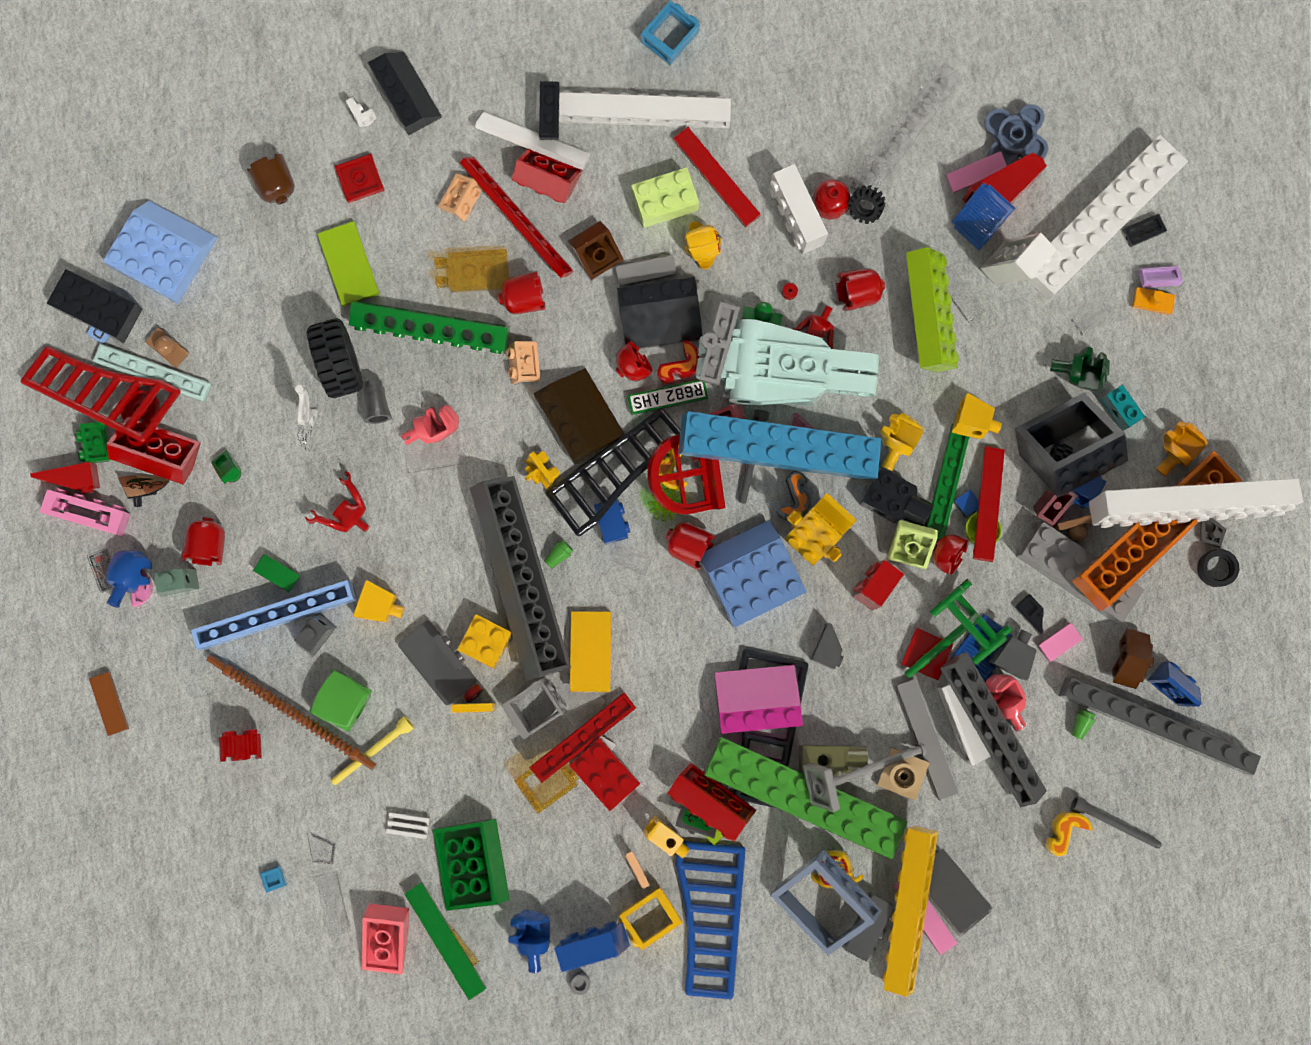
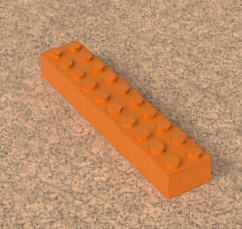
M1213 451L1197 463L1173 487L1240 483L1242 479ZM1191 519L1189 522L1178 523V520H1171L1167 524H1159L1158 521H1155L1149 525L1133 523L1076 576L1072 582L1100 612L1112 605L1190 531L1198 521L1197 519Z

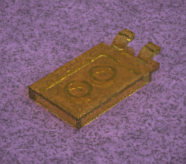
M507 249L449 252L448 258L434 257L436 269L446 268L447 277H435L437 288L450 287L451 293L499 290L503 282L509 278Z

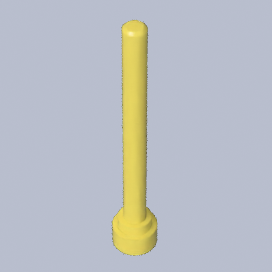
M403 716L398 720L395 729L364 752L363 755L370 759L401 733L405 734L414 729L413 724L406 716ZM354 760L331 779L332 784L337 785L360 767L362 763Z

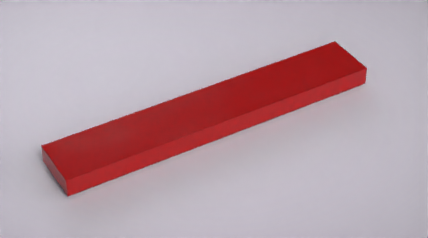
M689 127L673 138L676 145L745 228L761 216V213Z
M988 446L984 448L972 558L974 560L991 563L994 561L1005 449Z
M624 692L532 764L529 769L542 784L634 711L636 706Z

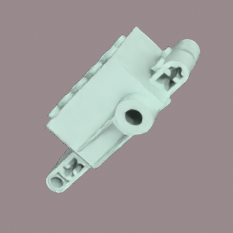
M753 319L738 320L736 329H734L720 379V381L724 382L723 398H729L730 402L743 405L785 404L811 407L822 398L824 393L875 397L878 377L872 375L878 374L880 356L873 353L831 349L820 337L769 322ZM703 336L700 337L698 356L703 358H698L696 378L699 379L707 350L701 344Z

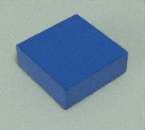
M972 490L954 500V503L964 517L978 509V499Z

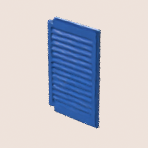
M982 183L951 222L955 225L954 228L980 251L1016 208L990 184L987 186L985 183Z
M982 615V618L995 633L1002 629L1000 625L987 615ZM976 624L975 627L979 630V632H980V633L986 638V640L988 641L990 638H989V637L984 633V631ZM969 633L951 657L967 652L970 658L980 652L979 648L981 645ZM995 650L977 665L974 663L984 682L987 681L996 669V666L988 663Z

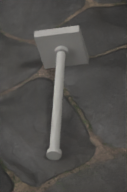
M918 743L914 748L834 778L830 768L813 763L803 765L811 805L832 812L839 810L840 806L835 786L918 754L922 756L926 754L925 745Z

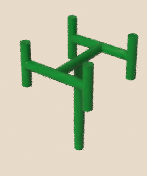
M966 579L930 610V613L936 617L944 609L948 608L961 624L917 660L914 665L905 671V674L911 678L966 631L981 645L979 648L980 652L971 658L977 665L1007 640L1006 636L1013 629L1007 624L998 633L993 631L962 596L965 590L972 585L971 581ZM955 600L968 613V615L970 616L969 618H967L963 614V612L956 606V604L954 603ZM975 623H976V624L984 631V633L990 638L988 641H987L986 638L979 632V630L974 626Z

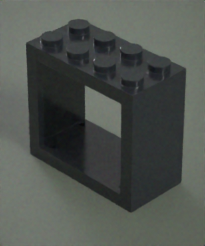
M1085 392L1015 428L1019 455L1057 498L1070 493L1072 490L1087 484L1089 481L1106 474L1108 471L1128 461L1126 434ZM1087 426L1101 438V440L1059 462H1056L1045 450V448L1056 443V441H1060Z

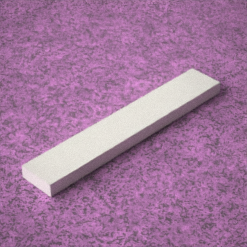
M483 112L476 122L475 128L581 170L584 169L590 158V153L557 140H539V133Z

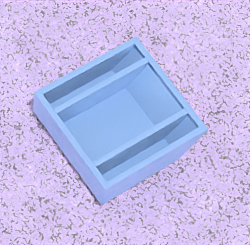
M147 201L131 213L103 262L111 269L179 304L217 237L157 204Z

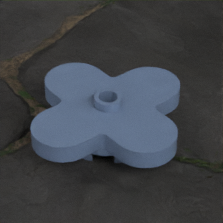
M1034 104L1024 106L1014 116L1004 109L992 110L986 117L985 128L990 135L996 138V141L991 146L988 156L1001 151L1007 166L1017 156L1023 158L1032 152L1044 159L1048 153V144L1037 134V131L1044 122L1043 110ZM1013 135H1018L1019 139L1014 138Z

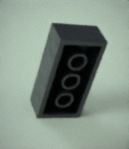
M67 269L64 270L47 301V304L54 309L122 343H125L143 310L136 303Z

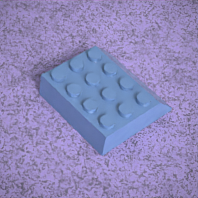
M769 520L705 551L701 559V563L732 627H737L807 592L779 534Z

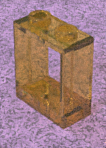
M565 765L561 768L571 784L543 804L525 780L533 774L531 770H528L514 781L536 813L539 814L578 786L577 780L579 778L572 769L569 771Z

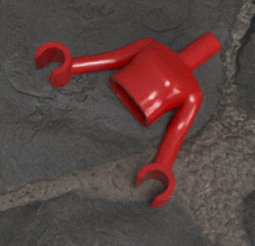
M826 305L821 316L809 315L794 327L793 330L800 331L809 324L805 333L820 337L823 340L828 333L827 345L833 349L834 326L827 320L833 308Z

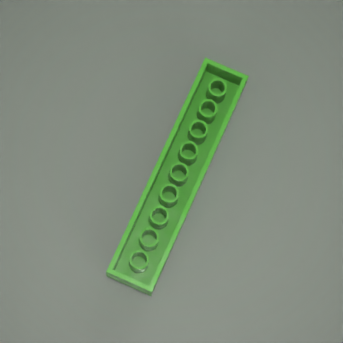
M722 737L718 738L703 773L708 778L889 859H893L908 822L836 789L840 806L839 810L832 812L811 805L804 774Z

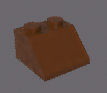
M601 221L568 240L575 257L591 280L624 260L610 230Z

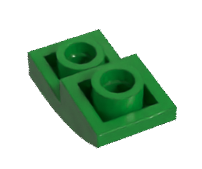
M265 554L262 555L253 569L255 573L287 592H290L300 577L297 573Z

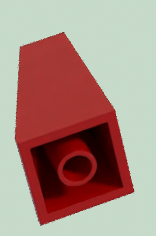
M1032 152L974 183L962 200L967 203L980 185L985 183L987 186L990 184L1012 204L1041 175L1047 165L1041 156Z

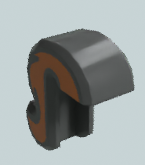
M800 471L791 472L786 479L794 505L776 511L777 515L784 520H787V517L793 510L800 511L805 515L811 506L809 493L801 487L806 485L807 479Z

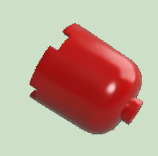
M865 268L839 272L837 274L840 280L839 283H836V293L838 301H843L844 306L842 309L844 311L872 306L881 300L883 290H885V282L875 270Z
M538 271L510 277L503 282L498 298L500 305L504 304L509 313L518 315L546 310L545 301L543 302L541 295L544 292Z
M202 517V520L192 522L186 530L180 559L182 561H186L187 558L192 559V564L212 566V563L216 562L218 566H221L225 543L224 528L215 523L213 518Z
M681 522L674 529L670 528L666 534L665 539L668 540L667 551L672 557L699 571L701 569L699 563L705 551L713 547L714 544L711 543V539H715L716 535L691 523Z

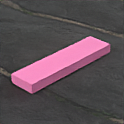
M900 882L893 885L896 890H899ZM928 900L923 930L938 953L942 955L955 946L957 942Z

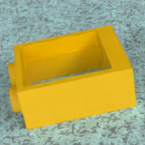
M660 886L619 913L620 919L618 920L619 923L623 922L625 930L628 929L632 935L629 939L634 947L637 948L639 946L641 951L683 923ZM656 897L672 922L645 941H642L627 916Z

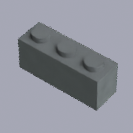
M871 892L868 896L882 912L874 924L842 946L845 951L865 962L874 956L877 949L875 945L878 939L881 940L886 932L884 927L887 921L890 922L892 920L895 907ZM859 915L854 925L862 920V918Z

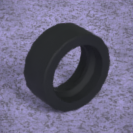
M1215 549L1203 554L1197 565L1200 579L1206 585L1212 587H1223L1233 583L1240 571L1236 556L1224 549ZM1222 557L1229 565V573L1226 578L1216 580L1210 576L1207 565L1211 558Z

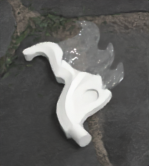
M297 385L295 388L299 395L297 438L300 441L301 447H304L305 451L310 452L312 448L310 445L311 433L317 419L318 409H309L307 388L305 385Z

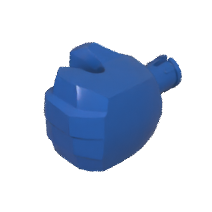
M123 550L113 555L106 573L107 583L114 587L106 602L110 606L119 608L126 592L136 593L139 586L150 584L151 579L142 576L140 571L142 568L152 570V562L141 551Z
M523 910L511 919L510 927H516L515 935L508 936V942L516 946L520 955L528 957V972L538 973L541 971L540 955L545 954L550 945V918L540 912Z

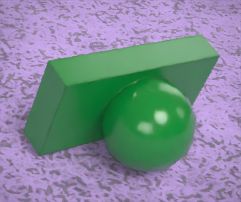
M760 302L755 308L744 306L742 319L759 320L781 326L782 314L773 313V307L770 303Z
M227 450L211 461L216 473L224 484L227 482L234 483L241 478V468Z

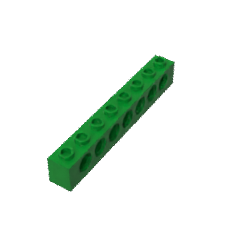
M362 301L351 302L349 326H354V330L366 331V329L374 330L373 333L376 334L390 332L393 333L394 337L405 338V335H408L417 341H424V338L432 339V343L436 344L450 342L451 346L454 347L468 345L471 346L470 349L478 351L486 348L490 349L491 353L501 354L502 351L507 350L510 326ZM369 313L375 316L374 323L368 321L367 316ZM388 316L394 318V326H389L387 324ZM408 319L414 322L413 330L408 329L406 326ZM426 323H431L433 325V333H429L426 331ZM446 326H450L453 329L452 336L446 335L444 331ZM465 329L472 331V339L465 338ZM485 332L492 335V342H486L483 339Z

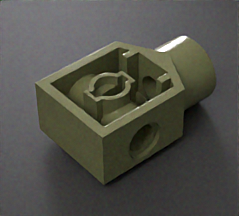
M799 745V769L804 771L803 765L813 763L832 769L833 775H839V771L842 775L868 765L867 747ZM820 755L825 757V762L822 765H819L817 762Z

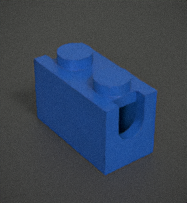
M618 500L614 502L599 522L605 545L628 539L627 533H631L628 521L624 522L622 514H625L622 502L618 503ZM598 503L594 505L596 513L601 508L603 503Z

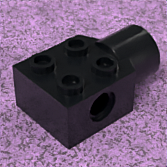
M884 468L878 471V478L873 480L860 504L894 524L904 519L909 523L924 526L934 507L933 503L917 495L916 485Z

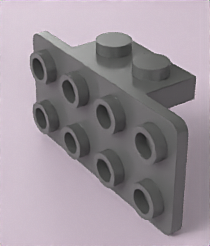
M425 621L398 643V647L445 705H450L475 685L477 679L463 663L465 658L458 650L455 652L451 648L452 642L446 635L442 636L430 621Z

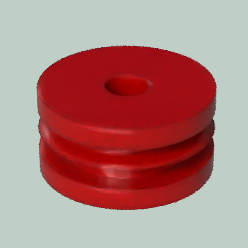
M793 283L784 285L782 296L787 300L796 298L798 294L797 286Z

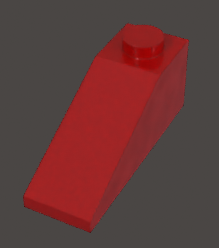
M91 462L30 473L31 478L80 491L82 494L92 493L94 489L100 488L97 465Z

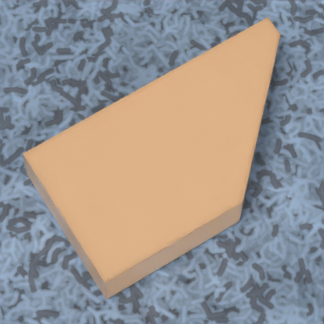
M633 851L627 853L626 858L641 887L644 889L650 886Z

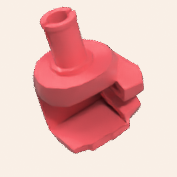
M443 405L439 409L441 421L438 418L435 407H430L426 410V415L413 419L414 428L402 433V439L410 436V438L404 441L407 445L419 438L427 444L440 442L458 429L459 416L451 406Z
M1004 674L992 675L985 682L990 693H994L993 698L1005 719H1010L1015 731L1022 730L1023 727H1026V723L1020 714L1026 706L1024 690L1013 676Z

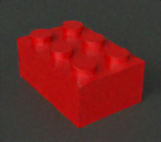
M885 559L881 562L877 561L866 570L864 575L867 577L859 581L854 587L853 591L855 594L853 598L870 610L882 607L904 576V573Z
M601 738L569 765L609 811L613 810L640 785L637 778Z

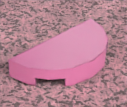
M140 571L142 576L151 579L145 571ZM150 581L149 585L139 586L136 593H131L132 607L143 605L152 594V581Z

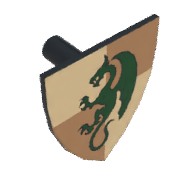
M151 475L118 477L127 499L133 498L134 507H141L142 497L157 495V491L164 488L170 482V480Z

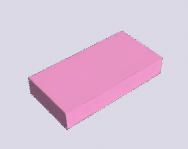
M1069 623L1037 646L1048 662H1051L1083 639L1073 624Z

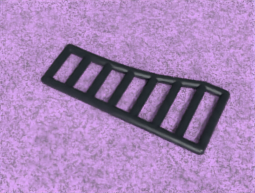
M663 408L658 409L546 491V496L576 536H582L597 525L620 495L637 477L648 469L651 455L636 438L637 434L645 429L657 445H659L664 439L651 425L659 418L666 423L675 435L680 434L681 429ZM628 441L645 460L637 468L634 467L619 448ZM611 453L615 454L630 473L622 482L604 461V458ZM596 464L616 488L609 498L588 472ZM580 476H582L603 503L596 514L571 483ZM563 488L567 489L589 518V521L582 526L577 524L556 496V493Z
M749 649L742 651L738 670L747 669L749 658L786 666L794 665L795 668H800L797 684L801 703L809 667L807 662ZM787 727L786 740L744 731L742 732L741 746L749 749L751 740L784 747L782 759L764 757L788 767L796 727ZM734 789V794L745 802L775 808Z

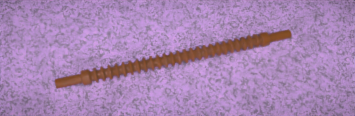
M212 654L207 657L206 661L220 669L223 675L226 677L230 676L231 680L235 679V683L240 682V686L244 685V689L249 688V692L253 691L254 695L258 694V698H263L264 702L268 701L269 705L273 704V708L277 707L278 711L282 710V714L287 713V717L291 716L292 720H297V724L301 723L302 727L306 726V730L311 729V733L315 732V736L320 735V739L324 738L325 742L329 741L330 746L335 745L334 748H339V752L344 751V755L348 754V758L351 760H357L371 770L377 765V763L361 754L360 749L357 747L352 748V744L348 745L347 741L343 742V738L338 739V735L334 736L333 732H328V728L324 729L323 725L319 726V722L314 723V719H309L310 716L305 717V713H300L299 709L296 711L295 706L290 707L291 704H286V700L281 701V697L277 698L276 694L272 695V691L262 688L261 684L257 685V681L253 682V678L248 679V675L244 676L243 672L239 673V669H234L235 667L230 663L226 664Z

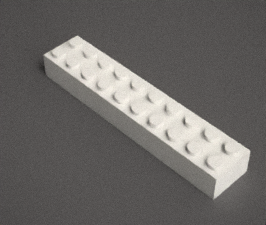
M1159 135L1051 242L1057 249L1052 255L1053 259L1041 267L1039 270L1040 274L1036 278L1027 281L1049 300L1188 160Z
M1299 479L1104 491L1091 500L1089 506L1093 526L1101 525V528H1108L1114 526L1113 524H1120L1121 527L1133 525V523L1149 525L1155 521H1158L1159 524H1167L1171 520H1178V523L1191 521V519H1197L1198 522L1215 517L1216 520H1225L1230 516H1235V519H1242L1248 517V515L1260 518L1267 514H1272L1276 517L1285 515L1286 511L1295 510L1297 505L1303 503Z

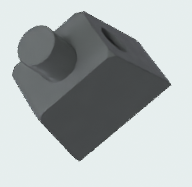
M322 615L315 616L308 621L294 641L311 657H314L337 627Z
M1021 629L1017 638L1006 636L1007 640L995 650L988 663L1019 679L1028 681L1036 655V649L1027 645L1032 634Z

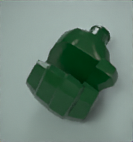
M1085 347L1080 353H1075L1070 362L1052 359L1050 371L1068 374V382L1078 388L1097 391L1107 381L1110 371V360L1107 359V355L1103 352H1100L1096 358H1091L1093 348Z

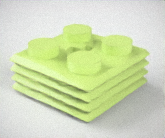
M900 520L888 552V559L927 569L938 538V531Z

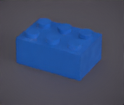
M611 921L599 929L594 926L586 929L584 933L578 934V932L568 934L567 938L560 940V944L554 950L561 972L618 957L630 947L623 922L616 924L615 921Z

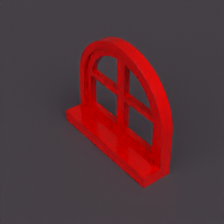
M680 434L665 439L656 447L649 460L647 478L650 491L659 505L677 514H693L712 509L720 510L726 508L719 460L698 457L699 468L682 471L680 455H678ZM673 448L677 472L659 475L660 465L664 456ZM701 475L704 500L687 504L683 478ZM678 479L681 504L672 501L664 493L660 483Z

